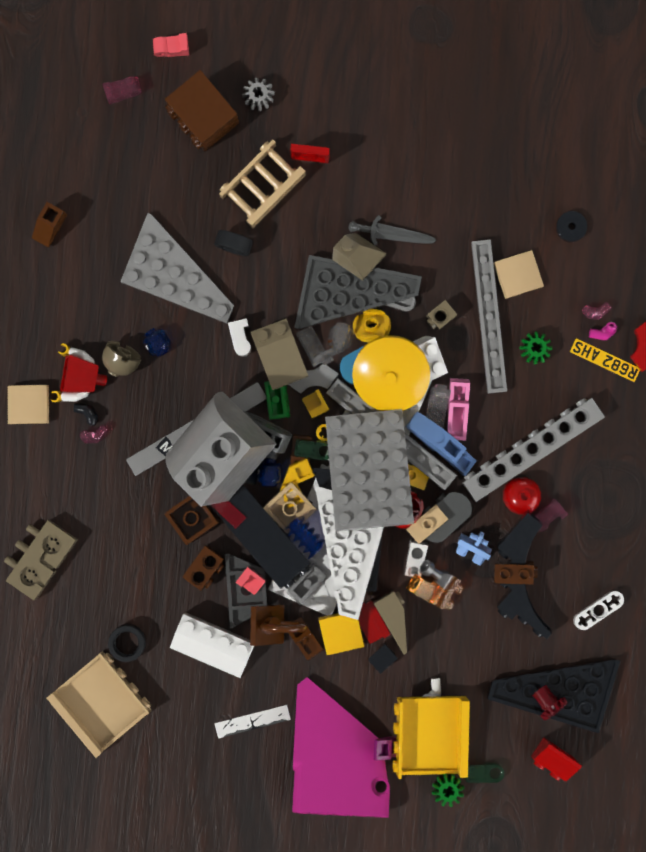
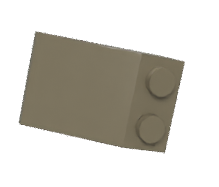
M287 319L251 332L272 390L309 377Z
M392 589L373 600V603L402 653L406 654L405 613L402 606L405 602L398 591L395 593Z

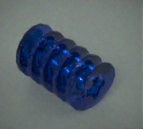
M300 516L291 521L284 530L290 529L288 536L295 534L293 542L300 540L298 547L305 546L303 553L310 552L308 557L310 559L322 549L325 540H318L320 534H313L315 531L314 527L307 529L310 525L309 521L303 523L305 517Z

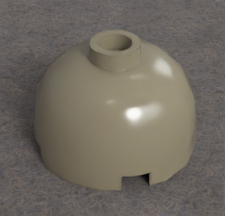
M108 341L102 354V361L108 369V373L118 377L119 375L126 376L135 372L142 360L140 359L141 355L127 345L126 349L119 346L120 342Z

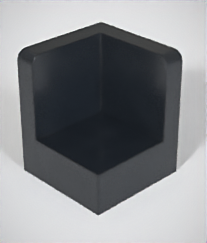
M385 642L368 658L369 662L380 674L398 659Z

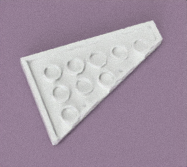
M316 486L315 491L339 615L359 620L384 527L336 532L332 490Z

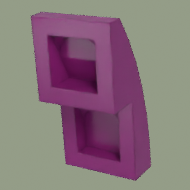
M396 736L375 740L374 760H389L391 757H396V753H393V742L396 741Z

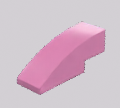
M450 378L447 432L456 440L466 441L470 392L469 379Z

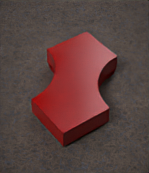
M646 322L634 330L637 337V347L630 356L641 372L646 370Z

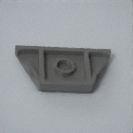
M225 554L230 628H234L251 618V606L267 605L266 582L255 595L235 582L248 566L263 578H265V570L231 554Z

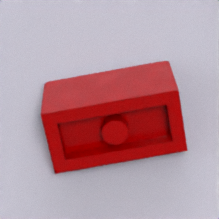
M372 599L363 603L358 621L369 643L371 644L382 637L386 638L391 635Z

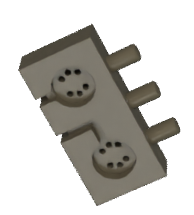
M47 520L41 530L31 524L28 525L26 530L34 535L35 539L30 546L21 540L16 542L15 546L24 552L19 562L10 556H7L4 560L6 564L14 568L6 582L32 600H37L55 574L56 570L53 568L57 569L67 557V553L71 551L78 541L76 537L51 520Z

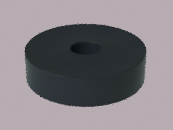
M576 211L565 212L556 223L558 236L566 242L580 240L587 231L585 217ZM573 224L575 229H569L568 225Z

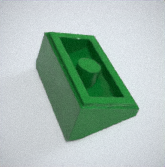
M264 382L269 420L289 418L290 409L287 386L272 390L270 382Z

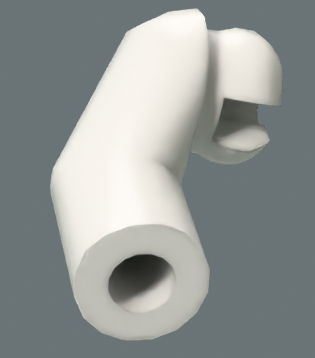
M431 678L432 690L422 697L441 696L440 678Z

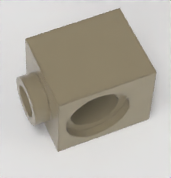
M445 300L427 314L428 320L426 321L433 330L436 328L439 331L453 320L457 313ZM437 312L444 313L445 320L442 322L437 321L435 314Z

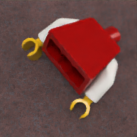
M64 343L61 344V346L66 347V351L63 353L58 351V353L65 356L60 391L51 392L56 393L58 398L57 400H51L52 402H76L88 397L90 392H94L96 385L106 386L107 375L98 374L99 366L95 364L94 359L87 352L73 347L70 348Z

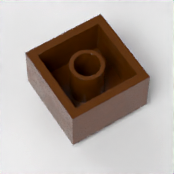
M188 496L164 513L185 545L190 544L219 523L208 505L201 507L191 496Z

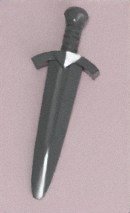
M380 215L375 218L372 226L357 224L354 221H351L348 226L350 232L361 231L370 233L373 245H377L376 239L431 244L436 241L434 237L427 234L378 223L381 220Z

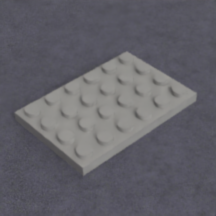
M402 409L325 417L335 531L414 524Z

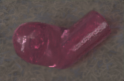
M607 302L599 308L586 305L582 312L588 319L599 320L612 307Z
M102 424L95 432L83 430L80 433V438L84 443H98L109 430Z

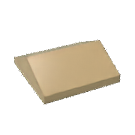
M292 482L263 506V509L288 535L317 510ZM285 494H286V496H287V498H288V501H284V497H283V496H284ZM298 495L304 502L296 505L293 499ZM289 503L295 505L289 509L287 508V504Z

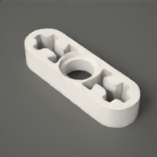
M618 591L608 592L578 612L573 619L574 625L581 630L589 629L620 608L624 603L623 595ZM612 595L616 597L619 596V598L617 599V604L611 603L608 605L609 607H611V609L609 610L606 604L602 602L604 600L607 603L612 600ZM596 605H602L604 608V612L600 616L594 614L593 610ZM587 611H589L591 616L595 618L593 621L592 618H588L585 621V626L583 624H578V622H580V616H582L583 618L589 616V614H587Z

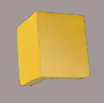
M319 389L302 399L312 419L329 411Z

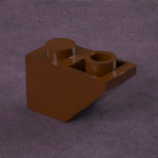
M46 202L37 218L32 239L49 248L67 214L58 207Z

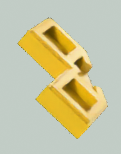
M307 458L289 465L280 491L290 482L301 491L298 484L315 476ZM285 494V495L283 496V497H284V501H288V498H287V496H286V494ZM298 495L293 499L296 505L304 502ZM291 503L287 504L288 509L295 506Z

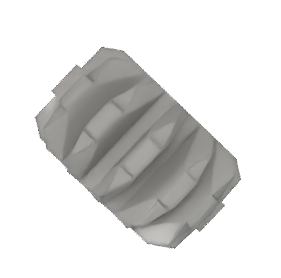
M255 78L256 83L254 84L249 80L248 84L250 87H243L245 93L242 94V97L246 99L245 105L251 104V110L258 106V110L262 111L261 106L263 105L268 109L269 105L267 102L273 103L274 100L271 96L275 95V92L271 90L272 84L266 85V79L259 83V79ZM258 91L262 92V96L259 95V98L255 97V93L258 94Z

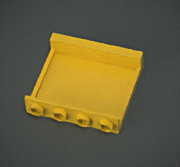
M466 696L397 697V703H394V715H397V722L393 724V731L396 734V741L393 742V753H396V760H393V772H396L398 779H402V775L458 774L460 778H468L470 701Z

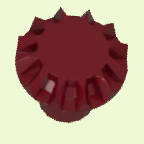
M547 685L533 694L541 709L544 710L540 715L543 720L550 719L567 705L565 697L558 700L557 696L551 692Z

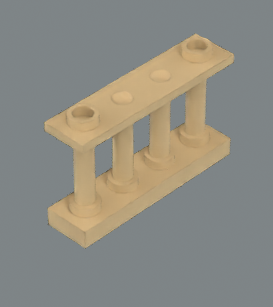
M274 140L270 143L268 141L265 142L260 148L261 152L230 183L226 182L220 188V197L224 199L228 195L247 214L248 219L246 221L252 229L306 176V171L301 166L298 169L292 168L273 150L276 147ZM267 155L288 174V179L284 183L282 181L279 182L260 163ZM254 168L274 187L275 192L271 196H266L247 177ZM240 182L261 201L262 205L257 210L255 208L252 209L233 190Z

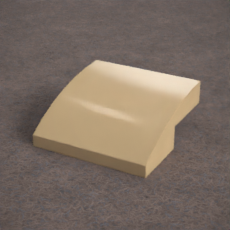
M532 250L493 263L505 299L544 287Z
M49 385L8 386V424L49 423Z

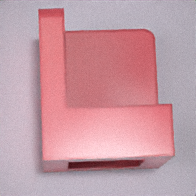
M248 566L235 583L241 587L243 586L255 595L266 582V579Z

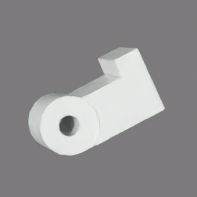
M247 318L229 322L228 325L235 352L241 357L249 355L251 345L246 339L244 330L249 328Z
M410 539L405 576L421 577L419 568L425 561L428 549L427 542L418 544L415 540Z

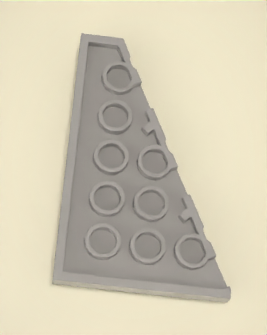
M147 213L120 282L228 324L234 305L151 214Z

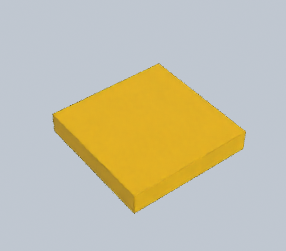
M339 613L318 618L327 655L364 647L358 620L339 615Z

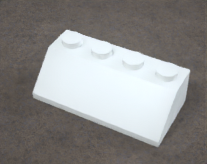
M186 612L180 620L170 646L171 649L241 678L254 647L250 645L249 639Z

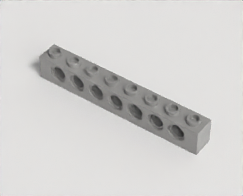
M586 398L581 399L576 403V408L573 410L568 408L560 413L561 418L558 420H549L544 424V429L541 431L536 429L528 434L529 439L526 441L519 440L512 445L513 449L509 452L504 450L496 455L497 460L494 462L487 461L480 466L481 470L477 473L472 471L464 476L465 481L462 484L473 501L477 502L605 418L593 398L588 400ZM577 412L583 413L584 420L582 422L576 420L575 415ZM562 422L568 425L566 433L561 432L559 429ZM545 433L552 435V441L549 444L543 440ZM530 443L536 445L537 449L534 454H530L527 450V446ZM515 453L521 458L517 465L511 461V457ZM498 464H502L505 468L502 475H498L495 472V467ZM483 474L489 479L488 484L485 486L479 483V477Z

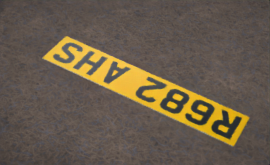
M577 338L570 350L571 353L635 382L640 371L637 366Z

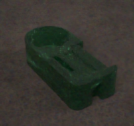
M297 438L294 455L296 457L328 460L329 454L323 456L319 453L320 447H328V442L316 440V443L315 441L308 440L299 441V438Z
M485 763V766L468 765V778H465L467 783H497L504 778V770L496 763ZM492 768L500 769L501 773L498 778L490 776Z

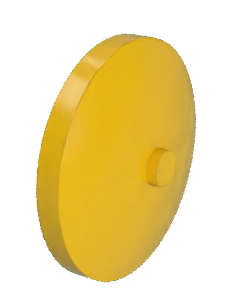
M382 336L367 343L358 353L352 371L354 387L362 400L377 410L402 409L403 411L417 404L425 395L430 382V365L422 349L414 342L400 336Z

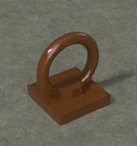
M284 605L251 606V646L283 644L284 633L303 632L307 629L305 623L284 621Z

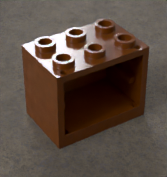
M201 70L165 98L167 113L173 120H178L177 122L181 130L186 135L189 133V137L192 139L191 141L197 149L202 148L204 152L239 124L237 113Z

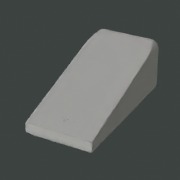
M314 563L309 567L310 570L300 577L286 592L299 605L327 577Z

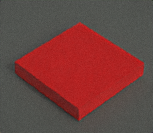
M291 144V159L329 163L330 148Z

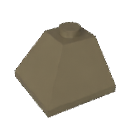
M357 233L344 235L333 247L332 260L361 280H364L386 256V253Z

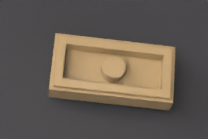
M435 504L406 530L420 544L445 523L448 518Z

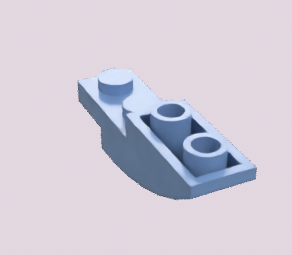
M416 412L405 426L430 450L436 451L462 476H466L476 463V460L466 451L467 448L421 413Z

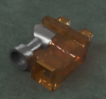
M425 560L421 564L419 572L424 576L431 575L435 579L430 583L419 575L414 574L406 589L441 610L443 608L451 610L454 601L450 597L454 592L459 595L464 590V586L460 583L461 580L443 569H436L433 562ZM417 581H420V582L418 583V585L416 586V588L414 589L415 583H416Z

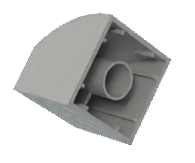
M218 392L167 452L165 457L166 465L173 480L202 507L229 501L277 444L224 392Z

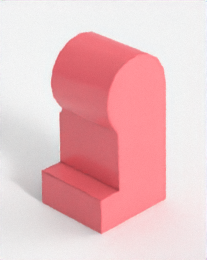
M182 33L179 36L154 38V56H188L189 44L187 34Z

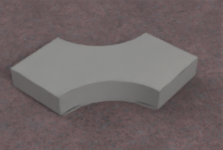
M323 363L314 370H306L309 377L288 385L300 394L313 386H320L328 390L339 374Z

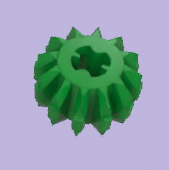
M534 332L533 337L530 333L527 334L528 340H521L526 346L519 347V350H525L521 357L527 355V363L533 358L534 365L538 363V359L541 363H544V357L549 358L551 356L546 352L552 350L551 346H546L551 340L544 341L545 334L538 338V332ZM532 344H534L535 346L539 345V353L537 351H532L531 348L534 347Z
M443 774V780L437 776L436 779L439 784L432 783V787L435 790L431 791L432 795H437L435 801H441L443 807L447 802L450 807H453L452 801L459 804L460 801L457 796L464 797V794L460 791L465 789L464 785H459L461 779H455L454 774H451L450 778L447 777V774ZM450 786L452 792L448 791V793L446 794L444 788L448 789V787Z

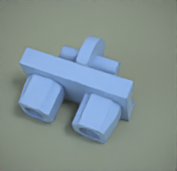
M480 531L478 535L471 533L470 536L461 533L456 553L465 557L469 550L475 553L472 561L481 566L486 559L489 560L492 549L487 547L489 541L483 539L484 532Z

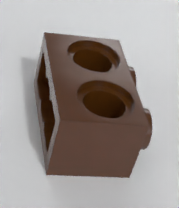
M205 545L182 578L200 591L203 588L208 589L213 582L211 578L215 572L219 574L224 567L223 560L225 558ZM208 556H213L216 559L214 566L206 564ZM198 571L202 572L205 576L202 582L195 580L194 575Z

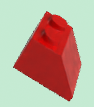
M544 737L531 755L533 760H535L534 765L542 770L544 768L551 771L550 775L558 781L560 779L564 781L569 780L582 767L574 757Z

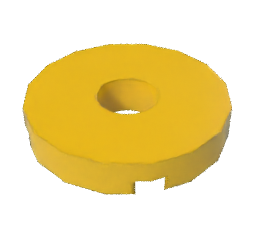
M378 309L363 311V314L357 315L353 321L354 334L362 342L369 343L376 338L387 336L391 330L389 316L384 311ZM369 324H376V326L372 328L367 327Z

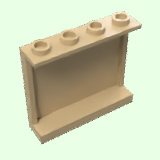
M103 651L46 698L95 758L151 712L150 702L145 697L141 698L137 693L139 690L133 682L129 683L127 681L125 672L120 667L117 669L113 664L114 659L109 653L105 654Z

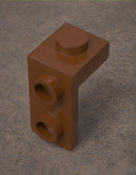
M526 561V564H495V583L534 585V578L538 577V566H534V561Z

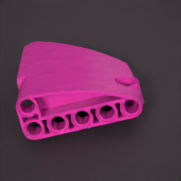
M308 677L297 684L292 812L299 814L389 818L390 784L388 782L385 760H374L375 740L379 738ZM379 782H384L387 785L386 790L382 793L376 790V785Z

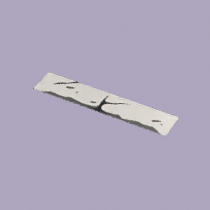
M284 705L214 724L218 738L291 719L288 707Z

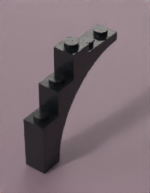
M528 510L497 544L498 553L505 559L510 558L506 564H525L530 545L537 532L543 526L542 521ZM499 583L507 589L509 587L510 589L497 603L498 612L504 618L509 617L511 620L518 615L517 618L523 624H529L533 627L532 630L537 636H544L548 639L552 634V630L540 618L532 606L525 584Z

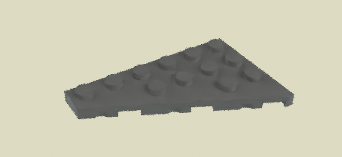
M309 255L294 328L302 329L417 297L422 276L374 268L364 280H361L332 259Z

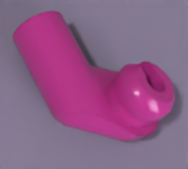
M608 322L601 330L590 328L589 338L608 340L616 333L617 325L614 322Z

